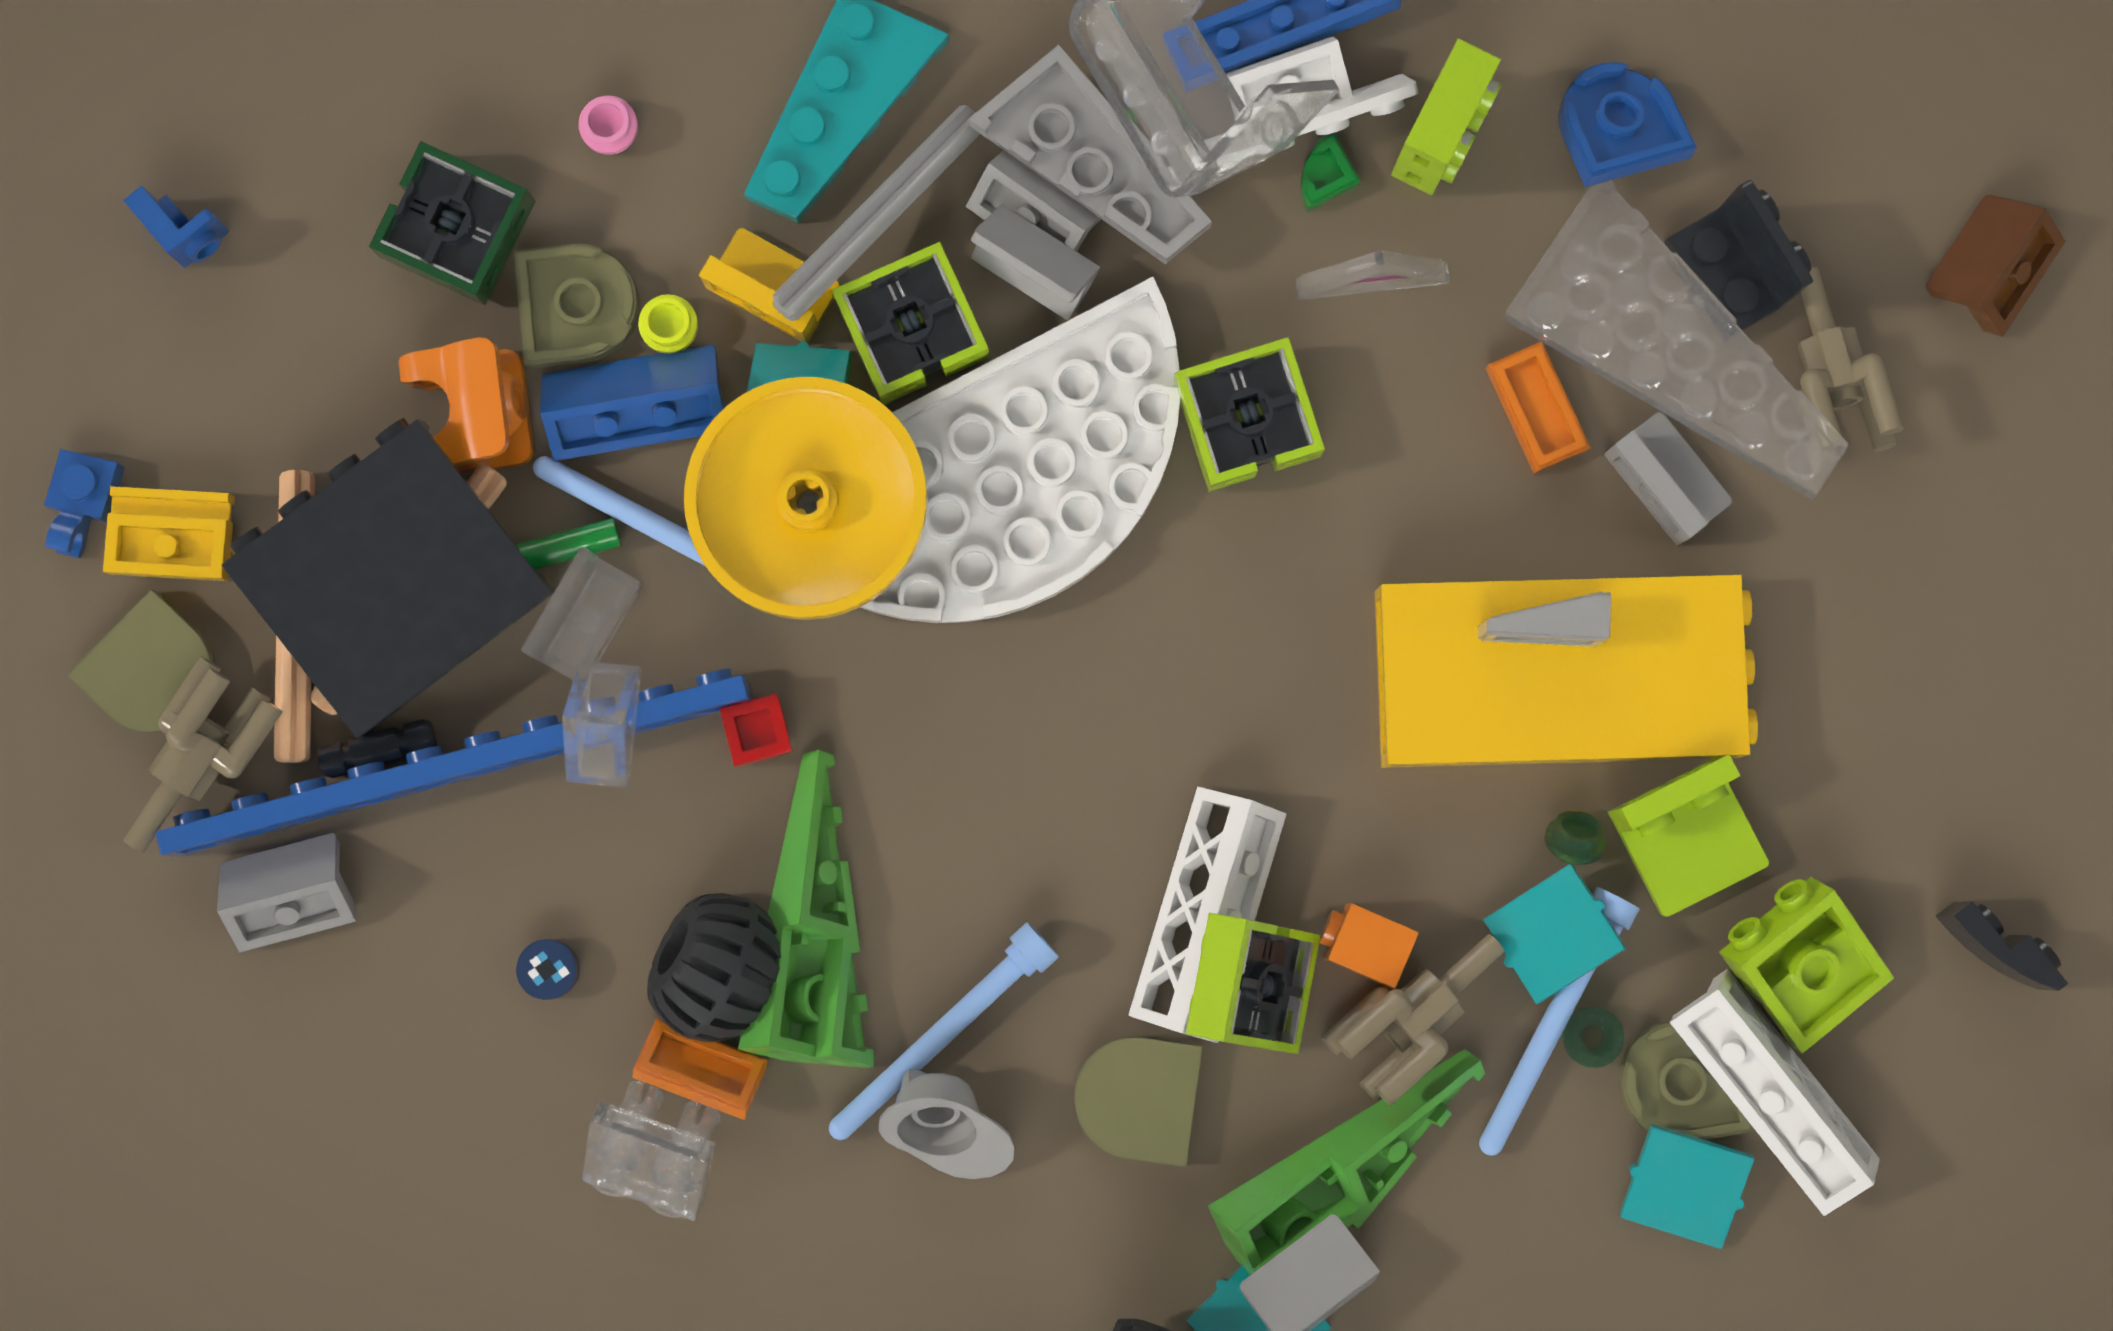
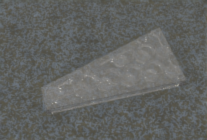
M1612 181L1590 186L1505 312V321L1812 500L1816 498L1847 451L1849 444L1801 390L1796 391L1775 368L1773 359L1759 344L1755 345L1736 324V318L1677 253H1672L1650 229V223L1637 208L1633 210L1615 190V184Z

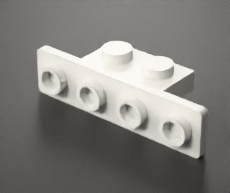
M1329 37L1222 74L1238 130L1186 148V157L1188 162L1197 170L1205 168L1207 173L1222 172L1240 163L1239 156L1259 149L1262 154L1280 152L1295 144L1294 137L1314 130L1317 135L1338 132L1350 125L1349 118L1370 111L1372 116H1381L1400 110L1405 106L1404 99L1419 94L1416 81L1404 74H1399L1351 90L1339 42L1336 38Z

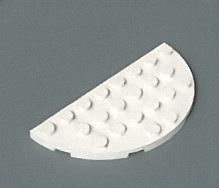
M1154 277L1141 282L892 412L909 433L920 456L927 485V515L920 543L906 569L887 590L860 608L902 620L929 623L971 622L1000 617L1034 606L1056 596L1079 582L1102 564L1128 537L1144 515L1160 485L1170 459L1179 417L1180 394L1174 383V374L1179 371L1175 332L1166 303ZM815 494L804 495L799 501V509L803 508L807 514L818 510L816 502L820 498Z

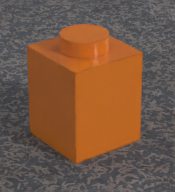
M1348 903L1345 904L1342 913L1332 910L1325 923L1319 942L1327 946L1322 959L1384 986L1396 988L1419 932L1355 904Z

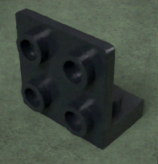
M1752 180L1739 185L1718 209L1671 235L1663 242L1723 342L1782 309L1813 283V278L1809 273L1811 271V263L1808 255L1798 242L1789 241L1778 223L1780 214L1774 200L1765 190L1761 189L1758 191Z

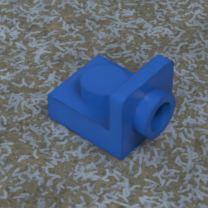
M142 185L123 200L167 254L184 268L192 262L199 263L212 256L221 245L220 239L229 232L223 222L208 208L189 221L167 194L157 200Z

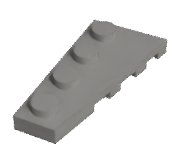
M1059 45L968 119L969 126L1164 264L1171 261L1211 227L1212 221Z

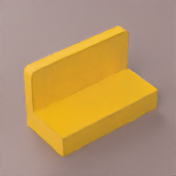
M744 228L736 231L720 260L710 255L699 274L705 288L795 339L809 343L834 299L831 290L840 286L836 280L798 320L790 321L786 319L773 306L772 297L776 290L804 261Z

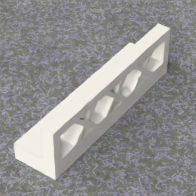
M1197 786L1128 1016L1186 1034L1190 1014V1001L1194 993L1201 956V942L1205 934L1208 914L1210 912L1255 921L1286 813L1250 799ZM1213 804L1230 808L1223 832L1211 840L1206 827ZM1205 863L1210 874L1206 889L1193 897L1189 886L1193 871ZM1188 920L1192 931L1189 946L1176 955L1172 944L1175 930ZM1170 978L1175 992L1168 1015L1153 1011L1152 1007L1159 985ZM1186 1034V1035H1189V1036L1197 1037V1038L1204 1039V1040L1211 1041V1042H1215V1043H1218V1042H1219V1041L1212 1040V1039H1208V1038H1203V1037H1199V1036H1194V1035Z
M1729 969L1713 978L1707 993L1673 1015L1670 1021L1671 1025L1823 1216L1874 1185L1880 1158Z

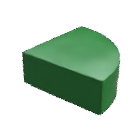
M1335 132L1326 134L1315 144L1303 167L1300 191L1306 212L1357 188L1360 184V179Z

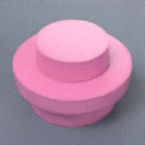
M610 95L600 96L591 100L583 108L579 117V131L582 139L590 149L600 154L613 155L626 150L634 142L638 132V120L634 110L625 100Z

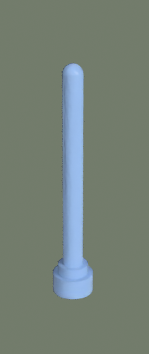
M542 456L535 460L533 471L538 478L704 565L693 545L689 531L568 466L554 461L551 457Z
M1596 887L1592 895L1596 900H1603L1605 902L1606 908L1603 912L1617 934L1620 935L1623 928L1629 930L1640 909L1630 902L1602 888ZM1595 969L1554 994L1479 1140L1480 1149L1486 1155H1497L1503 1149Z
M1026 922L1009 938L1012 944L1005 950L1008 956L831 1120L829 1133L833 1138L837 1140L847 1139L901 1089L903 1076L908 1070L917 1069L920 1071L1024 973L1028 977L1036 970L1043 973L1059 958L1056 951L1031 924Z

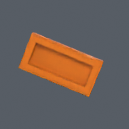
M1542 341L1487 365L1485 369L1533 474L1584 453L1591 448Z
M656 1018L633 1068L632 1078L745 1120L767 1070L769 1060L746 1051L738 1050V1048L719 1041L703 1042L688 1039L676 1033L663 1023L661 1019Z

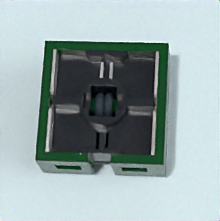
M420 141L399 183L405 193L398 206L389 204L369 248L380 258L486 305L536 201L526 188Z

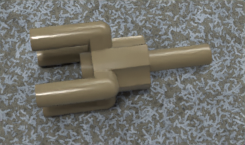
M1813 267L1809 272L1813 278V283L1800 293L1813 336L1800 341L1797 345L1805 372L1800 378L1801 388L1797 391L1796 401L1816 467H1822L1839 461L1836 449L1844 446L1834 410L1850 407L1860 402L1875 452L1897 446L1898 442L1895 434L1904 430V426L1883 358L1876 353L1863 355L1855 327H1836L1819 269Z
M202 656L199 657L158 720L159 729L166 734L167 741L149 766L148 771L161 780V783L123 838L127 845L143 853L155 837V832L159 831L182 795L200 801L218 773L227 778H236L242 774L283 712L270 703L272 701L270 696L252 686L224 728L208 719V714L231 681L219 673L221 670L219 666Z
M1487 934L1439 979L1428 969L1424 968L1401 990L1394 989L1390 991L1386 987H1377L1321 1037V1040L1335 1055L1342 1051L1352 1060L1382 1032L1397 1049L1359 1084L1373 1100L1376 1101L1381 1097L1388 1105L1392 1106L1447 1055L1449 1046L1441 1034L1465 1013L1456 996L1500 957L1505 950L1492 935Z

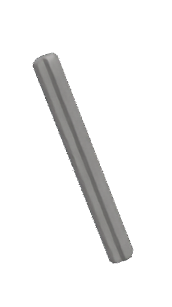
M967 105L959 106L776 290L772 297V304L775 309L790 321L798 320L980 135L979 132L969 126L968 119L976 112Z

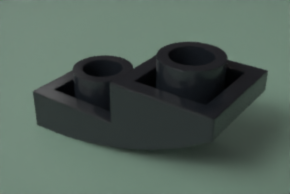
M1973 901L1953 902L1936 915L1937 919L1950 934L1967 950L2001 974L2038 990L2060 991L2068 984L2057 970L2061 966L2060 959L2046 942L2038 937L2033 939L2030 935H2009L2003 940L2000 936L2004 932L2001 922L1983 904L1976 906Z

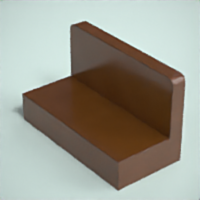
M1986 195L1927 282L1926 289L1933 297L1967 306L1984 332L2003 337L2066 241L2045 208L1994 195Z

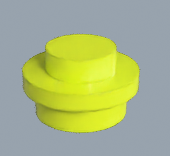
M665 294L651 299L643 307L639 316L638 326L643 340L650 348L660 353L674 354L683 351L694 341L698 331V318L693 307L685 299L676 295Z

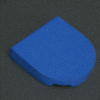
M1608 62L1585 69L1567 89L1559 108V128L1585 187L1690 159L1693 156L1697 146L1672 94L1656 77H1653L1651 80L1641 73L1627 69L1628 64Z

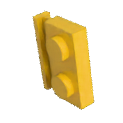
M110 486L109 495L112 496L111 513H108L103 572L110 575L214 581L229 580L228 573L221 565L230 559L231 556L229 548L232 544L233 532L231 512L232 505H235V496L230 493Z

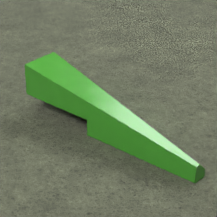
M816 750L803 753L768 910V915L772 918L777 930L775 936L780 942L781 958L776 959V964L780 970L776 982H773L772 993L767 1003L763 1005L762 1011L755 1021L750 1023V1026L741 1034L738 1050L789 1062L859 1068L874 1067V1050L865 1047L861 1014L868 1011L866 994L857 992L853 955L860 952L849 864L848 861L840 860L835 828L843 823L841 806H832L828 769L835 765L834 755Z
M1463 1049L1432 1068L1392 1106L1388 1105L1383 1099L1208 1205L1225 1245L1239 1264L1243 1265L1250 1275L1332 1214L1337 1215L1346 1228L1353 1226L1359 1229L1417 1158L1411 1150L1432 1123L1442 1127L1452 1115L1446 1106L1469 1079L1472 1078L1480 1081L1485 1075L1481 1060L1466 1049Z

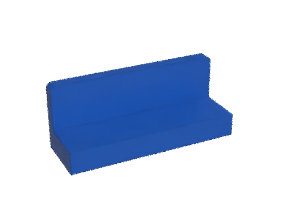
M714 345L687 348L674 354L659 353L555 371L541 376L540 415L554 461L702 436L712 420L725 408L718 378V361Z

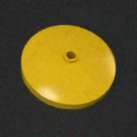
M795 377L769 382L746 392L728 404L712 420L700 437L692 453L684 485V509L688 531L699 557L709 572L725 589L749 606L768 614L790 619L814 620L842 615L858 609L882 594L898 579L914 556L922 537L927 515L928 494L923 465L913 440L899 419L886 406L866 392L843 382L819 377ZM806 494H815L820 498L816 502L818 510L811 514H807L803 508L799 509V501Z

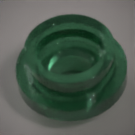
M1567 810L1560 813L1557 819L1550 822L1544 836L1545 844L1549 851L1567 864L1586 865L1594 863L1600 859L1605 848V838L1601 823L1591 814L1579 810Z
M1586 1007L1571 1015L1563 1030L1562 1040L1564 1048L1572 1060L1582 1066L1598 1068L1610 1064L1618 1057L1624 1044V1033L1619 1020L1611 1012L1598 1007ZM1594 1025L1601 1031L1602 1040L1597 1047L1589 1049L1582 1041V1034L1587 1027Z

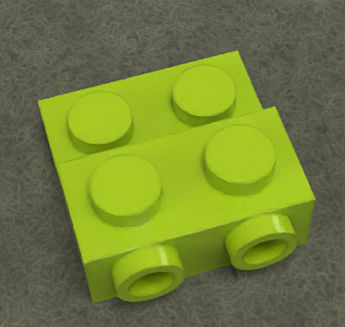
M1813 877L1806 881L1802 879L1793 880L1783 885L1774 897L1777 905L1760 919L1750 917L1734 925L1728 934L1730 943L1719 951L1747 993L1762 1004L1790 1046L1801 1054L1894 979L1836 891Z

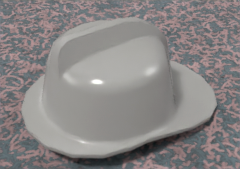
M917 1069L908 1070L903 1076L896 1103L888 1107L879 1118V1133L886 1142L953 1177L966 1179L993 1177L1005 1171L1014 1160L1015 1144L1009 1132L996 1121L979 1111L975 1095L968 1083L954 1075L945 1073L927 1074Z

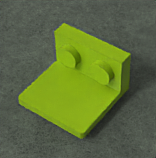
M1730 754L1713 758L1607 811L1660 915L1664 917L1671 916L1769 865V860L1728 783L1741 776Z

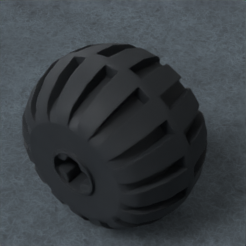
M726 893L705 894L694 898L686 904L680 913L676 915L668 931L663 936L652 961V968L649 971L647 985L648 1000L661 1021L676 1033L688 1039L703 1042L726 1041L742 1034L750 1026V1023L755 1021L762 1011L763 1005L767 1003L772 993L773 982H776L780 970L776 964V959L781 958L780 942L775 936L777 930L772 918L753 901Z

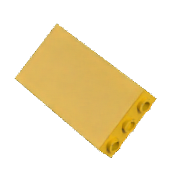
M1742 575L1381 584L1375 590L1381 768L1713 759L1729 754L1731 758H1739L1750 755V744H1755L1757 741V714L1754 709H1748L1747 685H1752L1755 678V660L1752 650L1745 649L1744 626L1750 625L1752 619V599L1749 590H1742ZM1598 592L1611 593L1610 638L1596 647L1483 642L1481 639H1478V626L1493 616Z

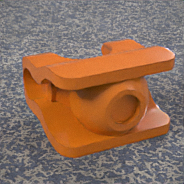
M477 337L438 348L408 353L400 357L398 364L401 383L408 384L412 388L428 391L443 389L447 394L450 404L449 418L445 427L433 437L461 474L474 472L478 465L486 464L496 470L522 466L531 461L535 453L525 365L521 355L513 350H499L493 341Z

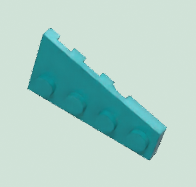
M836 0L744 192L745 199L799 224L843 171L847 160L864 140L867 142L881 125V119L900 96L904 97L915 84L919 73L949 43V34L874 0Z

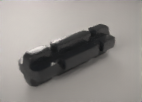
M421 719L403 724L402 730L391 727L363 735L359 738H351L348 740L347 745L336 742L321 746L317 751L319 767L324 777L336 778L347 775L348 770L354 767L375 762L387 764L405 759L406 753L436 747L437 738L431 722Z

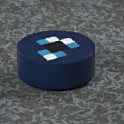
M554 939L539 940L528 945L520 954L516 966L517 979L523 990L530 996L542 1000L556 999L567 994L575 986L580 972L579 960L573 949L566 943Z

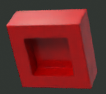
M776 693L719 708L734 767L737 768L794 752L779 694Z

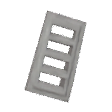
M1598 592L1493 616L1478 626V639H1481L1483 642L1596 647L1610 638L1611 593Z

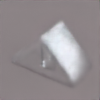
M579 661L562 716L567 782L618 787L629 786L641 676L640 666Z

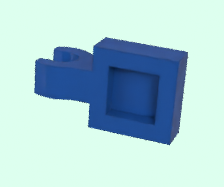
M60 449L44 506L60 513L49 527L45 541L46 548L56 550L57 554L81 559L86 546L91 519L107 523L108 513H111L112 496L109 495L110 486H120L125 469L124 466L118 462Z

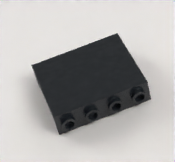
M402 418L390 425L375 438L376 442L380 445L378 449L363 460H360L356 454H353L340 462L326 474L332 482L313 497L308 490L293 497L278 510V513L283 518L265 533L257 526L239 537L229 546L234 556L221 565L356 738L370 732L556 592L542 573L538 574L437 443L428 431L430 427L425 421L419 419L409 425L405 418Z

